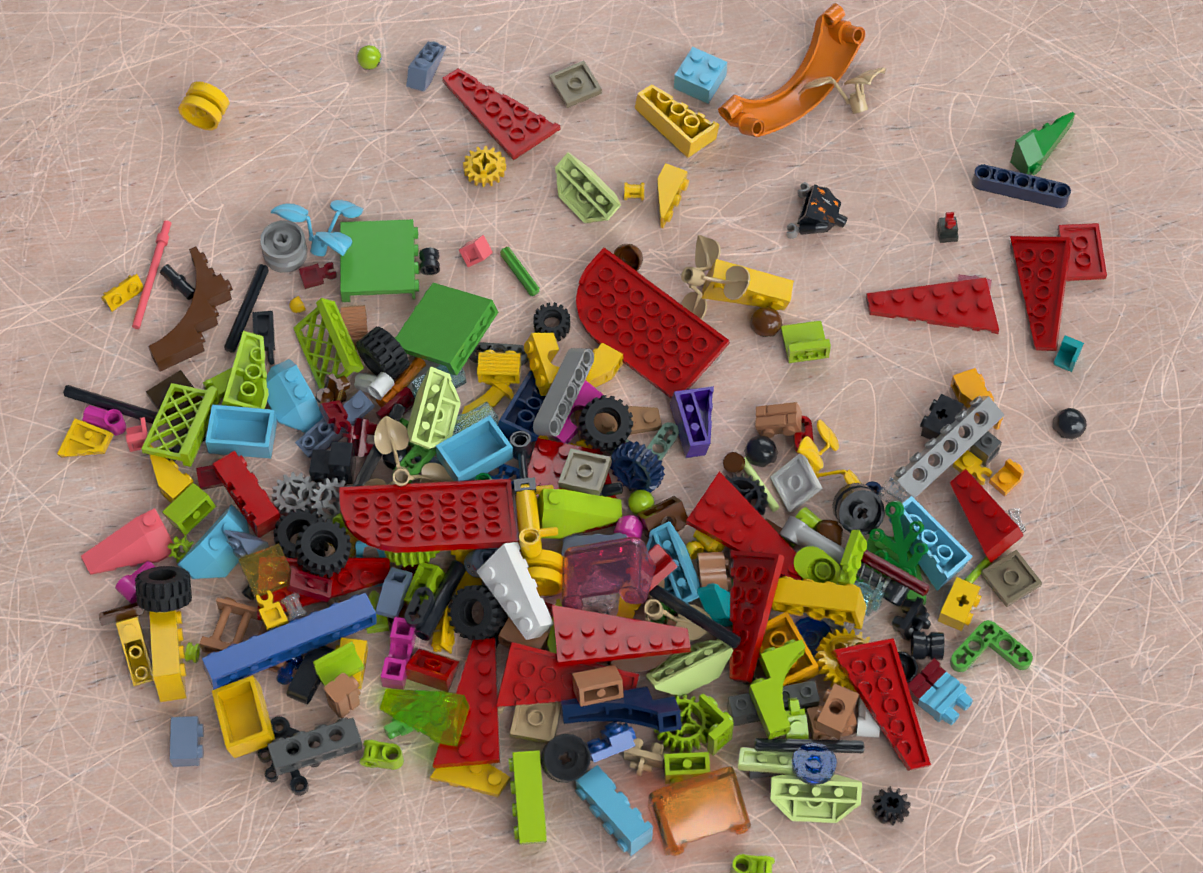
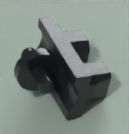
M917 597L915 601L906 599L902 605V611L907 614L906 617L895 616L892 621L894 630L900 632L903 639L910 641L912 631L929 629L931 626V622L928 620L930 614L923 605V598Z

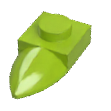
M373 590L368 598L376 612L380 594ZM376 614L377 624L366 628L367 634L389 631L388 617Z

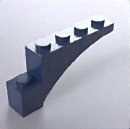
M648 686L623 690V698L580 707L577 698L561 701L564 724L592 721L622 722L659 730V733L682 729L680 709L675 696L653 700Z

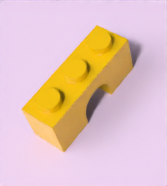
M531 333L524 344V351L527 353L530 368L536 380V386L541 396H546L560 368L551 363L558 353L559 347L554 333Z

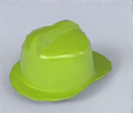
M814 546L803 547L797 552L794 557V567L803 579H810L819 583L829 581L839 585L838 579L841 568L826 552Z

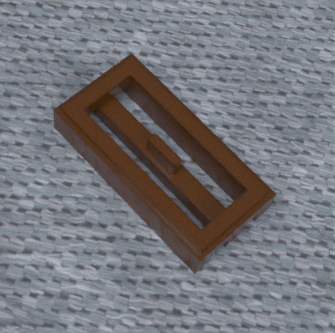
M137 602L100 612L99 620L101 626L142 615L144 614V609H141Z

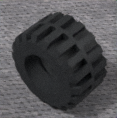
M376 326L356 343L362 361L376 376L380 372H384L394 380L410 365L407 354L400 343L381 327Z
M602 395L600 398L596 397L586 404L578 420V431H581L580 437L586 440L585 444L587 446L590 444L593 446L592 449L596 450L598 448L600 452L612 451L627 440L632 431L633 421L631 418L633 415L632 412L629 413L628 405L624 406L622 404L623 400L619 398L617 401L615 396L606 398V395ZM607 413L613 416L617 422V430L613 434L599 432L594 425V417L597 414Z
M296 509L297 512L293 513L291 510L287 512L288 516L283 515L280 517L281 522L277 521L273 534L277 553L281 558H295L296 544L290 542L291 538L301 532L305 525L308 527L310 521L313 520L314 523H317V519L322 518L318 516V513L313 512L311 514L309 509H305V512H302L301 509ZM324 540L315 541L310 545L311 550L316 555L325 557V551L329 549V542Z
M321 518L317 519V523H314L313 520L310 521L308 527L305 525L301 532H299L295 546V558H298L297 564L303 566L302 570L304 572L310 571V574H318L323 578L324 575H327L329 578L333 577L334 572L338 574L341 572V568L346 566L351 543H349L350 536L346 535L347 530L344 527L339 528L340 523L335 522V524H332L331 519L323 522ZM318 540L328 541L335 548V553L327 557H321L311 550L310 545Z
M174 566L154 567L142 571L135 578L137 605L141 609L151 612H170L181 609L192 601L190 574L186 569Z
M465 586L464 589L457 591L458 595L452 596L453 603L448 605V608H451V612H448V617H451L449 623L450 626H455L453 630L455 633H460V637L467 638V640H482L493 638L495 634L501 632L502 629L500 627L505 625L504 618H508V614L505 613V610L487 586ZM476 601H479L484 609V617L480 624H477L472 617V608Z

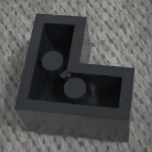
M332 441L330 451L312 450L309 470L311 481L324 484V479L326 478L330 480V483L332 478H337L338 483L344 480L345 485L353 484L356 468L353 443Z

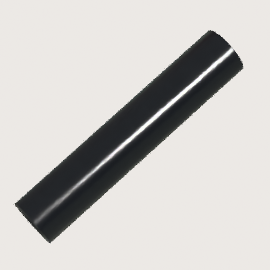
M454 560L451 562L434 594V604L424 625L416 628L414 631L418 638L425 641L430 640L466 572L463 563Z

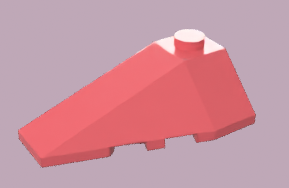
M154 508L131 520L81 555V558L90 575L113 571L119 567L138 566L137 564L146 563L147 561L157 563L169 557L172 549H169L168 545L173 542Z

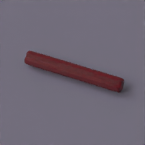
M868 550L863 553L861 562L919 595H927L930 589L928 584Z

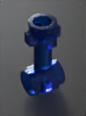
M299 655L286 661L287 664L284 668L278 669L276 679L280 684L287 685L292 682L293 677L291 675L293 669L297 670L303 657Z

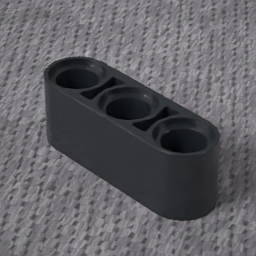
M324 645L307 652L288 687L287 697L308 705L321 683L315 672L313 662L333 652L335 649Z

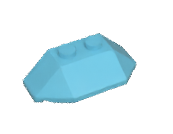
M290 359L270 368L266 379L269 392L267 403L271 410H275L277 421L280 424L301 430L304 433L308 432L323 418V415L299 368Z
M231 504L177 565L180 568L186 569L192 579L225 578L239 563V559L233 554V548L227 543L228 539L224 531L231 530L249 533L248 522L245 517Z
M668 521L651 530L644 555L656 544H659L678 566L664 578V589L686 603L699 598L697 588H700V581L686 545L671 522Z

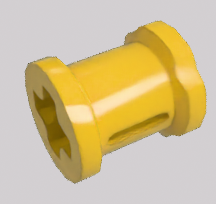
M624 182V200H628V198L644 200V182H641V184H628V182Z

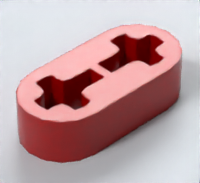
M803 415L801 423H804L805 431L796 432L793 435L796 452L803 438L808 436L813 441L812 422L809 417Z

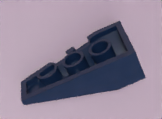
M531 369L498 423L499 429L509 443L511 435L517 431L527 432L531 437V442L537 441L540 436L535 434L533 423L546 396H541Z

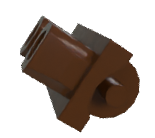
M332 373L327 376L325 387L317 391L316 400L320 404L340 400L341 403L345 402L347 398L345 390L349 389L351 384L344 375L336 378Z

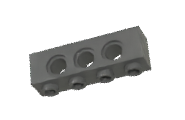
M815 680L783 686L785 711H789L788 698L797 697L800 709H805V713L807 708L819 706L820 699ZM749 693L728 697V712L733 718L734 726L760 721Z
M354 717L350 719L341 718L336 723L328 726L322 724L309 732L300 731L295 733L293 737L286 739L277 738L268 744L276 776L362 749V741ZM333 735H340L342 737L338 741L330 739ZM314 741L320 743V745L316 748H311L309 746V744ZM291 748L299 750L294 755H290L287 752Z

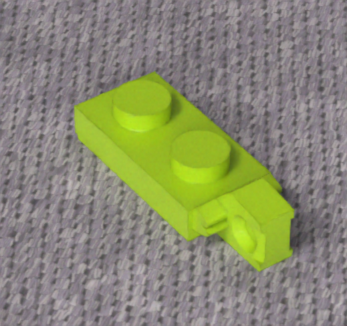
M860 530L851 531L840 562L842 570L838 579L839 585H854L857 579L856 574L861 567L863 553L867 549V541Z
M797 697L788 698L789 711L785 712L791 728L790 732L785 734L786 739H809L805 709H800Z

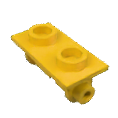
M138 274L129 275L128 278L118 284V287H113L103 293L101 299L105 304L107 303L111 312L143 291L144 286Z
M448 606L436 627V630L441 629V631L433 633L431 647H433L434 652H441L444 649L449 654H452V648L455 644L453 630L455 626H450L449 621H451V617H448V612H451V608H448Z

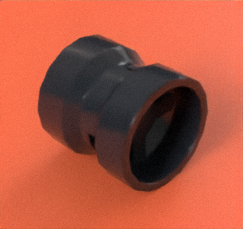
M431 247L420 250L419 258L422 261L420 263V272L424 275L439 273V250Z

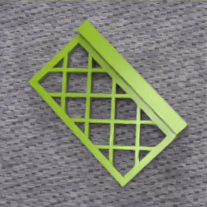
M320 298L316 302L317 307L293 327L319 389L325 387L326 374L330 375L333 373L336 378L344 375L347 378L353 372L359 373L364 369L335 301ZM321 314V323L317 325L315 324L317 315ZM309 325L307 337H304L301 329ZM315 326L320 327L317 339L312 338ZM325 329L329 333L327 342L323 341ZM311 341H316L314 354L310 351ZM322 343L327 344L324 356L319 355ZM334 345L336 355L335 358H330L332 346ZM319 357L324 358L321 370L317 367ZM329 360L334 361L332 373L327 372ZM340 362H342L345 370L339 375L337 374Z
M171 383L142 446V453L182 461L183 466L191 467L208 430L212 405H219L220 403L217 388L209 387L208 390ZM175 391L184 393V396L176 400L172 397ZM196 396L203 397L202 401L195 404L191 400V398ZM188 400L191 406L180 410L177 405ZM175 407L177 412L166 416L165 411ZM194 411L196 413L195 417L186 421L183 415ZM181 417L183 423L173 427L170 421ZM167 423L170 429L159 433L158 427ZM187 427L188 433L179 437L176 431ZM173 433L176 439L165 444L162 438ZM157 440H160L162 443L157 448L150 447V444ZM177 444L181 446L179 453L170 452L168 449Z

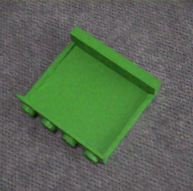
M413 219L340 222V233L352 239V245L347 249L344 256L340 255L342 302H350V296L407 293H412V299L416 300V292H419V279H415V274H419V262H415V257H419L418 244H415V239H418V227H414Z
M432 283L395 339L403 347L406 354L444 365L450 374L457 376L499 312L491 299Z

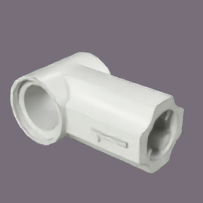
M380 372L378 376L358 373L355 376L354 386L357 390L368 392L375 399L381 400L394 386V381L384 372Z
M859 696L856 736L879 738L880 727Z

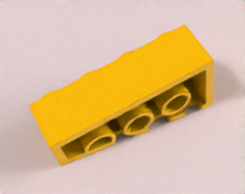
M716 259L706 276L726 280L727 270L732 266L740 265ZM744 267L750 274L749 286L743 296L736 300H731L725 296V284L705 280L701 297L703 299L756 307H771L784 311L791 301L794 281Z
M791 577L779 578L772 603L774 611L788 612L797 616H802L803 613H806L809 617L819 621L825 617L835 621V624L842 626L844 622L855 624L854 628L862 630L867 607L861 589L856 585H836L829 581L819 583L810 579L802 581L794 580Z
M177 610L170 612L149 611L153 678L160 702L186 699L185 663H183L185 650L184 646H181V641H184L183 629L179 626V624H183L182 613Z

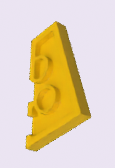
M491 764L436 768L430 776L432 781L449 783V785L455 787L461 786L494 797H499L511 780L510 776Z

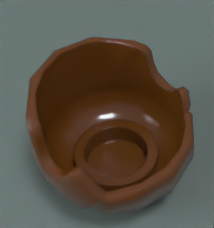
M621 244L614 250L613 254L636 271L641 268L643 254L637 246Z
M759 308L751 317V328L761 337H773L781 330L782 317L774 308Z

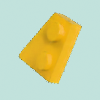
M74 418L57 455L59 457L105 454L114 435L109 431Z

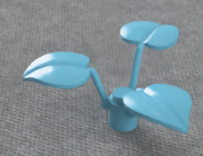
M345 200L332 201L330 208L336 211L330 227L327 232H316V235H313L311 220L307 216L308 210L304 207L290 203L281 204L273 208L271 214H277L292 222H303L306 220L309 241H312L310 252L313 255L325 256L329 246L344 256L347 249L352 245V239L343 233L332 232V229L339 215L342 214L348 218H355L363 213V208Z

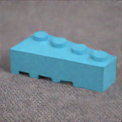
M911 496L902 503L904 513L900 517L904 540L910 532L909 525L914 521H921L924 525V531L917 536L909 551L912 555L914 554L913 548L916 543L924 542L928 545L927 554L922 556L918 564L938 591L959 573L973 556ZM915 524L914 529L917 532L919 531V526ZM921 545L918 547L919 552H923Z
M598 765L576 780L577 789L575 791L582 801L586 799L590 805L591 813L596 818H601L604 822V829L609 835L613 834L617 838L616 843L623 852L627 851L632 856L652 841L653 825L649 821L644 823L641 817L642 814L636 807L634 809L630 808L628 798L623 792L617 793L615 791L617 789L616 785Z

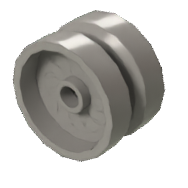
M279 220L268 225L262 232L260 244L266 265L272 270L279 273H289L297 270L304 264L307 259L308 250L303 230L296 223L289 220Z

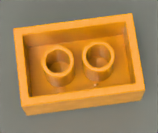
M788 612L767 622L759 658L767 648L782 647L784 643L790 640H803ZM804 640V655L792 665L785 677L783 686L804 683L819 675V666Z

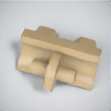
M636 738L634 739L635 747L624 751L623 759L631 761V768L638 769L637 776L641 777L643 771L652 772L653 767L663 768L664 755L662 744L652 743L649 752L642 750L643 740Z

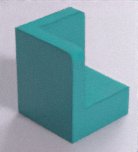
M1065 335L1053 364L1072 372L1084 343Z

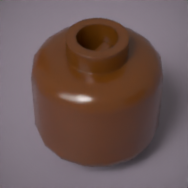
M822 520L821 523L816 525V532L841 546L843 528L838 525V521Z

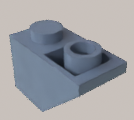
M391 568L383 583L376 607V614L393 619L398 617L405 604L404 598L412 582L411 572Z

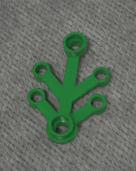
M891 501L887 503L885 513L891 518L895 541L888 537L881 528L873 529L870 532V538L875 542L880 541L898 555L899 562L891 558L884 549L876 551L875 555L879 557L880 552H882L884 560L917 577L915 567L922 556L927 554L928 545L924 542L916 543L913 548L914 554L909 561L907 552L917 536L924 531V525L921 521L912 522L909 525L910 532L904 540L900 517L904 513V506L899 501ZM892 506L895 508L894 514H892L890 510ZM915 524L919 526L918 532L914 529ZM876 531L880 533L879 539L875 536ZM920 545L923 547L922 553L918 550Z

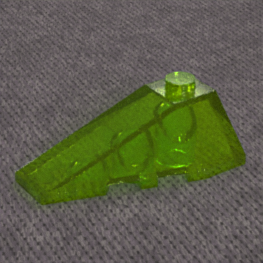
M386 689L379 709L394 719L409 725L413 730L428 736L436 743L457 746L470 706L465 696L444 691Z

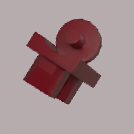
M356 418L355 426L350 427L348 434L342 433V437L347 438V443H353L355 456L364 457V455H368L374 445L366 443L367 434L375 435L377 424L369 422V419Z

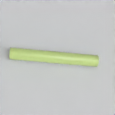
M744 457L745 472L748 476L752 475V481L759 479V486H763L764 483L746 457ZM764 485V492L768 494V506L775 512L780 507Z

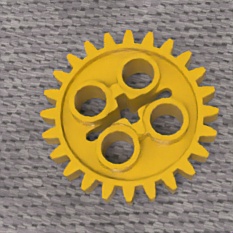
M843 628L841 632L835 629L833 634L829 632L821 640L816 649L818 652L815 655V658L818 659V666L822 667L818 673L826 675L824 681L830 680L831 688L835 683L857 693L831 652L835 649L869 643L870 636L864 639L862 638V632L855 635L854 629L848 633Z

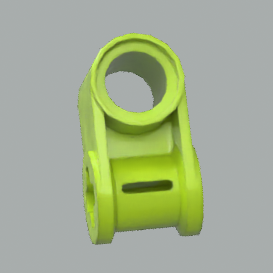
M364 740L363 758H360L359 761L362 766L397 770L403 765L404 757L401 748L397 744ZM398 754L396 759H388L389 755Z
M739 854L733 859L730 872L772 873V865L775 863V859L770 856ZM744 864L747 870L740 871L736 865Z

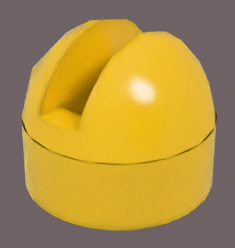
M299 295L290 300L289 308L293 313L298 314L306 310Z
M696 540L688 542L686 545L691 559H696L698 553L704 552V547Z

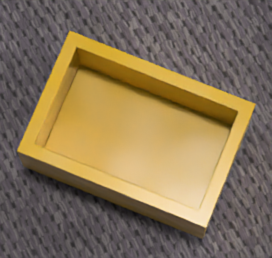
M253 675L212 690L225 746L234 759L265 748L275 740L261 685Z

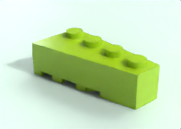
M540 750L513 752V758H509V771L514 772L515 781H510L511 794H516V803H512L513 817H518V826H514L515 840H519L520 845L547 843Z

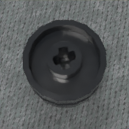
M861 483L847 484L834 496L832 504L833 514L848 532L860 530L862 535H867L873 529L878 528L883 522L885 515L884 504L880 497L867 485Z

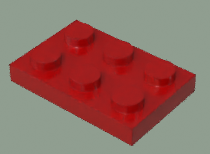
M1099 223L1059 225L1058 236L1071 238L1066 281L1106 279L1107 271Z

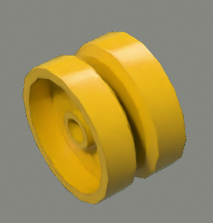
M196 81L191 83L178 110L181 116L190 124L203 130L212 131L217 129L222 115L225 114L230 103L227 96L217 87L205 82Z
M542 549L538 556L533 558L525 557L521 553L522 558L526 559L529 566L527 569L531 578L535 580L538 586L536 590L539 596H553L562 592L564 589L563 574L566 567L565 557L554 551Z

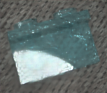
M855 581L854 585L860 587L867 606L865 615L869 617L873 611L877 612L882 604L881 599L885 594L882 591L884 583L880 581L875 590H872L868 584Z

